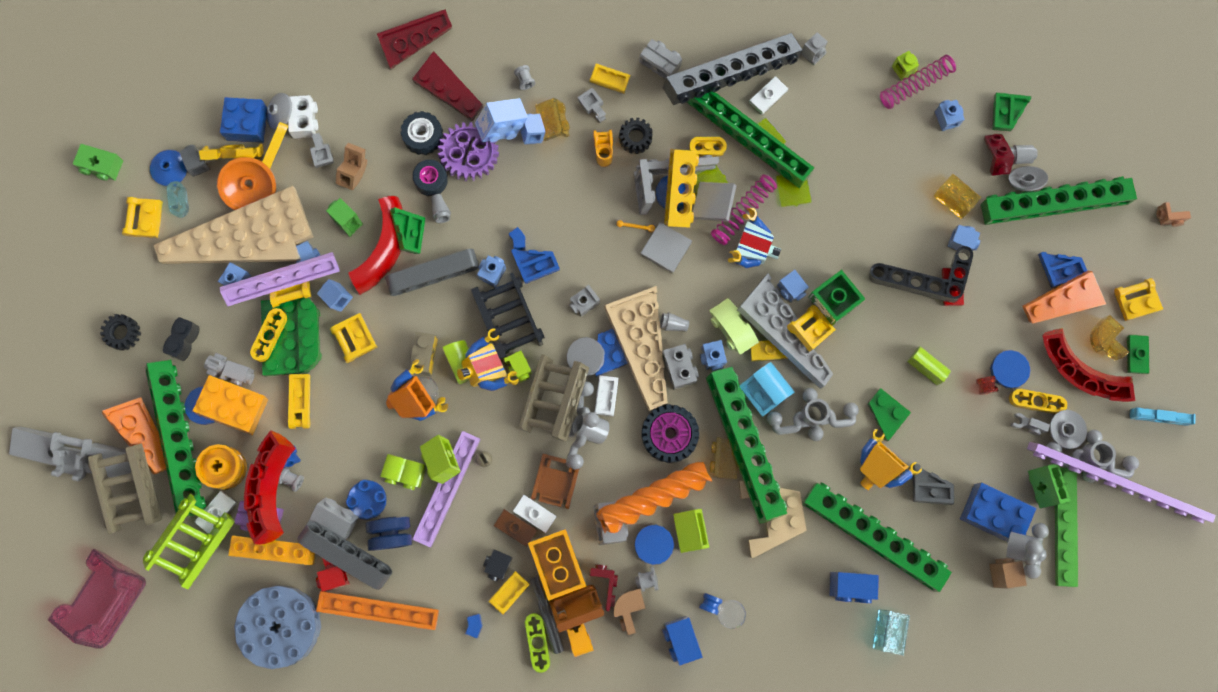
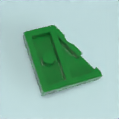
M395 207L391 208L390 212L400 250L420 254L425 217Z
M881 388L867 403L886 441L892 438L911 414L908 409Z

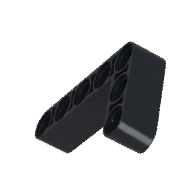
M961 246L957 249L953 256L947 279L883 263H876L871 267L869 279L875 284L954 303L964 293L973 259V250L968 246ZM959 253L966 254L968 259H960ZM880 270L883 276L876 277L873 271ZM954 271H960L963 274V278H957L954 275ZM898 274L902 280L896 282L892 279V276ZM911 280H919L920 286H913ZM930 285H938L939 291H932ZM949 289H956L958 296H952L949 293Z

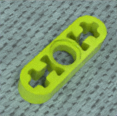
M532 613L525 620L531 662L536 672L543 673L550 666L545 627L542 616ZM532 617L540 620V623L537 624V631L542 629V634L535 633L530 636V631L534 632L533 625H529ZM534 637H541L544 644L541 648L533 647L532 640ZM545 650L546 654L542 653L541 655L542 659L547 661V664H544V668L540 669V666L535 664L539 660L538 654L534 656L533 652Z

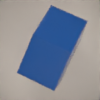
M517 227L509 233V237L513 241V248L526 250L525 235Z
M480 614L467 617L469 626L465 634L474 638L479 637L483 627Z

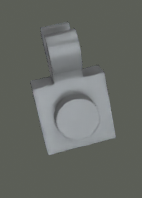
M593 88L577 97L578 102L587 114L593 112L600 123L606 119V114L600 107L603 105V101Z
M320 133L313 134L312 138L315 147L310 148L314 166L318 168L333 164L334 160L329 144L323 143Z
M1021 413L1014 414V417L1018 418L1020 423H1011L1010 425L1015 429L1021 427L1029 429L1028 432L1034 435L1046 433L1050 427L1048 423L1034 418H1027Z

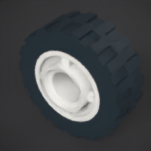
M424 111L414 112V114L407 116L403 121V125H401L400 133L402 140L411 152L418 155H427L438 149L440 139L443 138V129L436 116ZM421 131H426L425 134L418 135Z

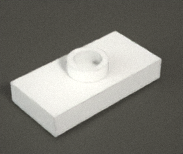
M775 76L750 99L749 103L763 115L788 91V88Z
M599 375L595 413L597 415L614 417L618 378Z
M220 491L205 508V511L216 517H221L224 512L229 514L237 502L223 491ZM200 517L194 521L209 534L214 528L212 523Z
M523 495L513 512L545 533L557 517L525 495Z

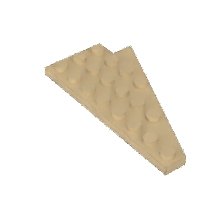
M291 186L154 245L158 260L162 264L295 262L301 260L296 245L313 238V234L296 188Z

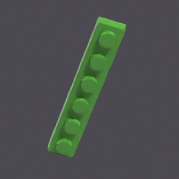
M1060 468L1071 501L1055 505V586L1078 587L1077 473L1068 470L1069 468Z

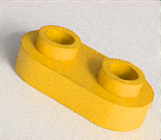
M695 137L690 142L689 150L697 151L699 157L705 155L720 157L725 153L727 144L721 137ZM700 146L701 150H696L695 147ZM718 146L720 150H715L713 147Z

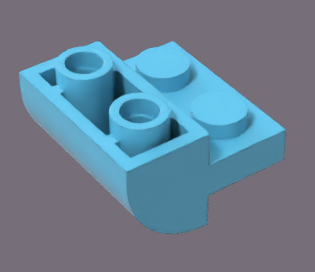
M772 362L759 369L740 385L741 390H743L762 417L795 393Z

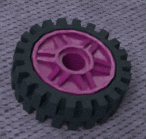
M671 404L660 406L654 409L643 423L641 432L643 445L646 451L658 461L666 463L679 462L687 458L695 450L699 440V426L695 417L685 408ZM667 429L674 430L675 437L672 439L667 438L665 431Z

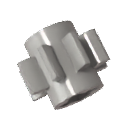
M215 353L214 357L208 356L204 363V369L207 370L206 374L218 378L222 374L227 357Z

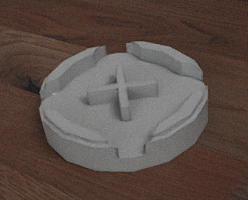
M588 337L579 338L568 349L567 363L571 368L574 361L581 362L589 367L587 375H593L603 366L605 352L602 345L596 340Z

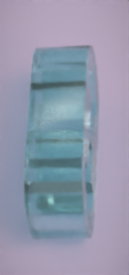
M171 182L167 186L169 210L175 217H185L189 212L187 190L180 182ZM176 187H178V188L180 189V190L177 192V193H178V197H177V195L173 192V191H176ZM178 202L183 207L180 209V212L175 210L178 208Z

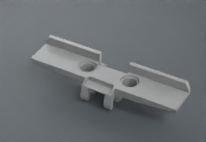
M14 427L12 429L9 454L55 465L56 469L51 472V476L59 477L63 473L73 475L72 480L81 481L86 476V473H92L88 467V457L90 455L102 453L103 459L126 454V449L100 443L92 444L91 439L82 440L63 436L59 432L49 433L26 427ZM64 444L81 447L82 449L66 447ZM128 461L105 467L108 477L131 473Z

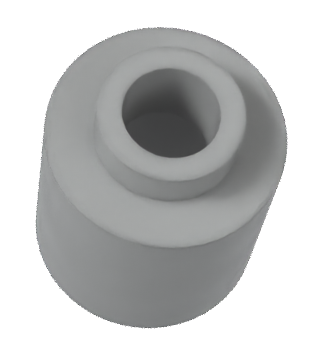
M1014 145L1010 147L1015 156L1013 164H1029L1037 159V149L1033 145Z

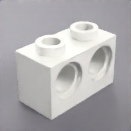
M310 95L290 97L292 112L289 119V133L293 139L311 138L318 130V121L315 119V113L318 112L317 103L313 101ZM307 106L305 110L300 111L301 107ZM308 123L305 128H300L302 124Z

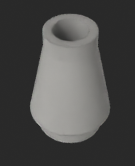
M433 195L431 197L433 219L437 223L449 221L451 212L444 202L442 195Z
M669 312L662 314L660 328H663L664 331L687 332L689 320Z

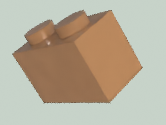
M1000 558L995 559L996 563L989 564L994 588L1027 586L1022 561Z

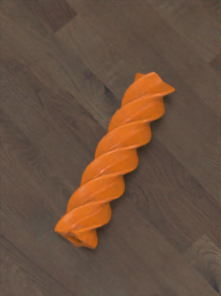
M704 462L691 463L682 470L669 474L664 479L654 481L649 487L640 488L632 495L620 498L615 504L602 507L596 513V516L602 525L604 533L606 531L617 533L622 528L623 523L635 524L640 515L651 516L656 511L657 506L669 507L674 497L685 499L691 489L700 491L704 489L706 482H712V479L707 473Z

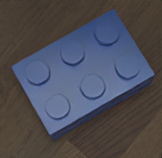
M981 482L974 484L960 520L1009 542L1011 532L1026 535L1036 508Z

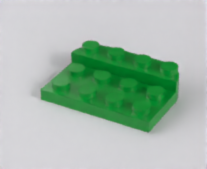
M302 297L281 303L278 307H275L286 313L287 322L270 357L262 362L264 377L309 373L321 361L320 311L309 298ZM261 300V327L269 311L275 309L272 307L270 300ZM276 315L273 316V318L275 319V322H276L277 320H281V318H282V317H280L279 315H278V316H276ZM271 323L269 324V326H272L275 329L278 328L275 325H272ZM272 330L264 333L265 340H271L274 336ZM262 341L263 347H264V345L267 346V347L269 346L268 344H265V343Z

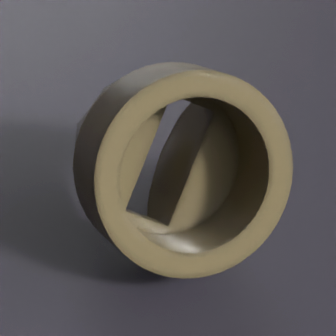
M482 451L478 453L476 461L481 467H487L492 462V456L487 451ZM482 454L485 456L486 460L488 461V462L485 463V464H484L482 458L480 457V455H482Z

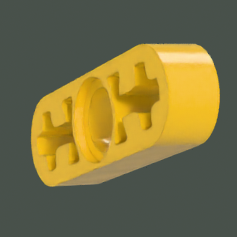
M279 122L262 161L269 168H271L288 128V125Z
M275 308L269 311L253 343L250 354L258 362L268 360L287 322V315L281 309ZM274 315H276V316L279 315V316L282 317V318H281V320H277V321L275 322V319L273 318V316H274ZM271 323L272 325H275L278 328L275 329L272 326H269V324ZM268 330L274 332L271 340L264 339V333ZM263 341L265 344H268L269 346L267 347L264 345L263 347V345L260 342ZM262 349L265 353L258 357L256 351Z
M1016 389L1009 395V402L1019 408L1051 414L1067 409L1065 398L1057 395L1025 389ZM1020 394V397L1028 398V400H1022L1018 402V399L1015 398V396ZM1035 396L1042 399L1041 407L1034 404L1033 399ZM1057 402L1061 407L1056 409V406L1048 405V403Z

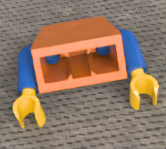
M419 359L413 361L410 370L406 369L395 378L390 387L391 392L388 394L386 405L389 409H395L402 418L422 421L436 414V411H447L448 404L441 405L445 403V398L440 397L437 399V405H435L418 377L412 376L414 373H421L424 367L423 365L421 368H416L414 365L419 362Z

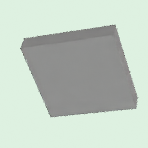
M700 182L693 210L694 219L729 221L736 185L734 183Z
M660 222L642 250L641 255L667 271L674 273L691 245L692 240Z

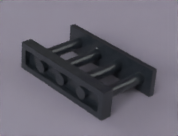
M513 272L510 273L512 281L486 292H480L478 287L471 289L488 332L491 329H496L490 334L491 338H496L498 335L500 337L502 333L529 322L534 333L507 344H501L500 339L492 341L501 362L505 361L504 358L507 357L506 354L510 350L537 340L539 346H542V339L545 338L542 329H537L520 288L523 285L520 277H515ZM514 288L516 289L519 296L518 299L494 309L486 308L485 302L488 301L487 299ZM523 305L526 316L502 326H494L492 319H495L494 316Z

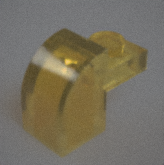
M1111 315L1102 318L1094 326L1090 334V342L1096 353L1105 350L1107 356L1119 360L1124 358L1129 351L1115 339L1124 327Z

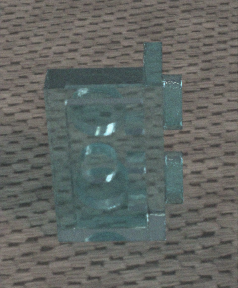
M879 609L872 648L904 655L910 615Z

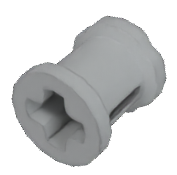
M527 65L514 70L515 76L519 79L521 90L530 89L536 84L535 80L531 78L530 68Z
M285 468L281 472L278 483L285 484L291 487L292 491L297 492L304 481V476H298L290 472V469Z

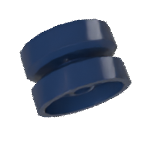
M386 517L365 523L366 533L370 535L379 534V537L367 540L368 551L412 545V535L408 533L399 534V531L408 530L411 527L410 517Z

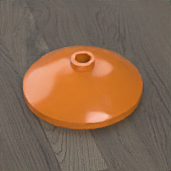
M239 157L229 161L221 169L217 179V188L224 203L231 209L237 210L275 194L276 180L270 168L262 161L251 157ZM250 180L252 185L248 186L245 181Z

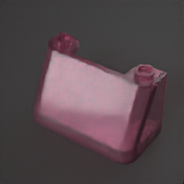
M93 549L86 560V566L93 571L72 605H59L54 609L48 621L73 643L101 649L107 646L144 589L146 580L139 573L102 551Z

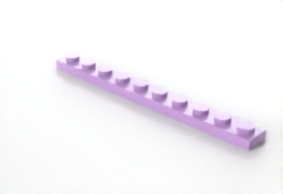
M1029 442L1027 449L1033 451V456L1044 460L1045 457L1052 459L1051 463L1062 467L1065 464L1069 466L1068 470L1078 474L1081 471L1087 473V478L1096 481L1099 478L1105 480L1104 484L1113 488H1116V486L1122 487V492L1130 495L1137 493L1140 495V499L1147 502L1157 501V506L1169 509V507L1174 508V513L1185 517L1189 514L1192 516V520L1199 523H1204V521L1214 522L1216 516L1214 514L1041 444Z

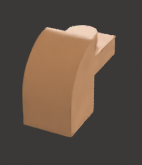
M351 143L345 146L344 161L338 167L336 173V184L354 190L359 184L367 166L368 160L365 159L366 149Z
M640 588L625 592L616 600L614 605V617H623L620 620L622 631H627L628 635L636 633L630 613L645 609Z

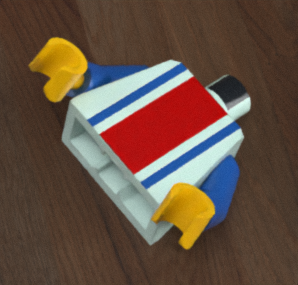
M747 208L749 215L743 214V218L750 219V222L747 221L737 250L729 252L733 255V258H728V262H735L744 268H752L764 264L767 256L778 259L781 249L771 245L774 236L765 223L757 216L756 210L754 208Z

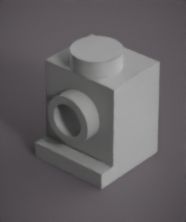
M817 32L804 44L801 54L810 63L815 65L827 53L825 47L828 41Z
M588 284L583 290L570 298L571 304L569 306L575 314L579 313L582 317L599 305L600 299ZM586 298L587 302L581 303L580 299Z
M227 360L220 379L239 386L242 383L250 385L254 380V370Z

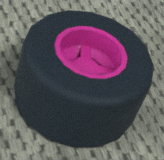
M435 160L419 162L412 173L417 190L426 196L441 194L448 183L444 167Z

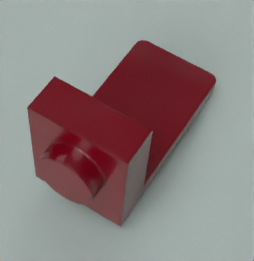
M1003 134L986 135L984 140L993 155L990 168L991 175L1010 174L1015 156Z
M595 564V568H591L590 576L609 578L606 611H610V607L615 605L616 595H612V589L617 587L618 575H614L615 571L607 570L606 565Z

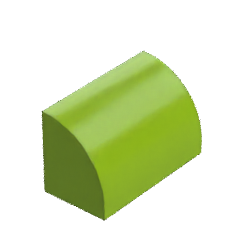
M465 340L443 346V350L459 384L469 381V379L460 380L457 375V370L463 368L462 361L466 358L465 354L469 349Z
M921 346L916 349L907 361L936 385L943 383L951 372L950 369Z
M702 509L673 514L681 553L709 548Z

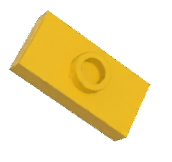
M596 63L590 82L624 94L630 80V75Z
M769 340L759 341V343L750 348L751 362L788 359Z
M515 571L488 602L504 615L530 584Z

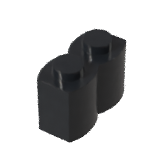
M178 317L172 325L171 335L164 343L163 353L185 361L191 353L192 343L199 335V326L189 320Z

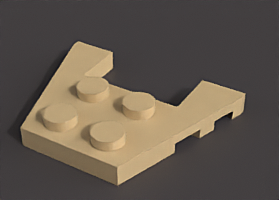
M739 481L741 499L750 498L744 481ZM780 488L779 492L782 499L786 502L788 514L766 522L768 537L748 540L751 558L807 531L800 491ZM765 496L766 501L771 504V499Z

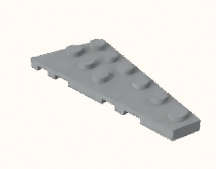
M767 274L737 311L821 389L827 384L833 373L821 355L817 354L814 349L809 352L797 336L788 330L787 325L792 321H796L797 317L790 306L783 302L780 297L781 292L778 288H774L770 281L772 278Z

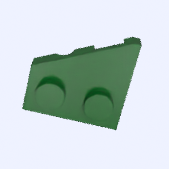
M996 92L994 95L992 130L1011 132L1032 96Z

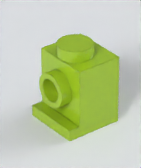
M907 51L898 56L891 67L900 80L903 81L904 78L915 74L919 64L916 56Z
M522 351L504 358L506 365L511 364L508 367L509 371L517 372L515 376H517L520 383L530 378L529 375L532 374V371Z

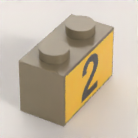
M415 333L409 370L413 361L419 359L418 364L414 365L416 368H421L424 365L423 371L419 374L432 375L438 341L435 334Z

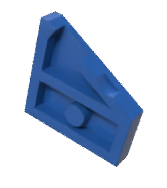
M511 250L525 284L560 270L553 251Z
M1047 252L1038 254L1051 288L1062 285L1087 271L1082 257H1068L1062 254L1052 255L1047 254Z

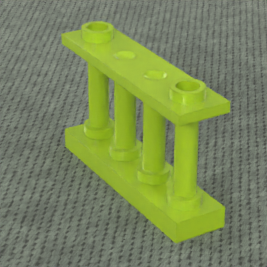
M189 494L187 499L184 498L181 501L176 515L153 548L148 550L143 557V564L146 570L149 571L153 564H156L178 575L181 587L187 590L191 587L235 522L232 516L226 512L221 517H216L195 506L196 500L191 494ZM189 512L213 524L214 528L210 534H205L183 523ZM177 530H180L202 541V545L199 550L193 551L171 540ZM168 547L190 558V563L187 567L181 568L159 556L164 548Z

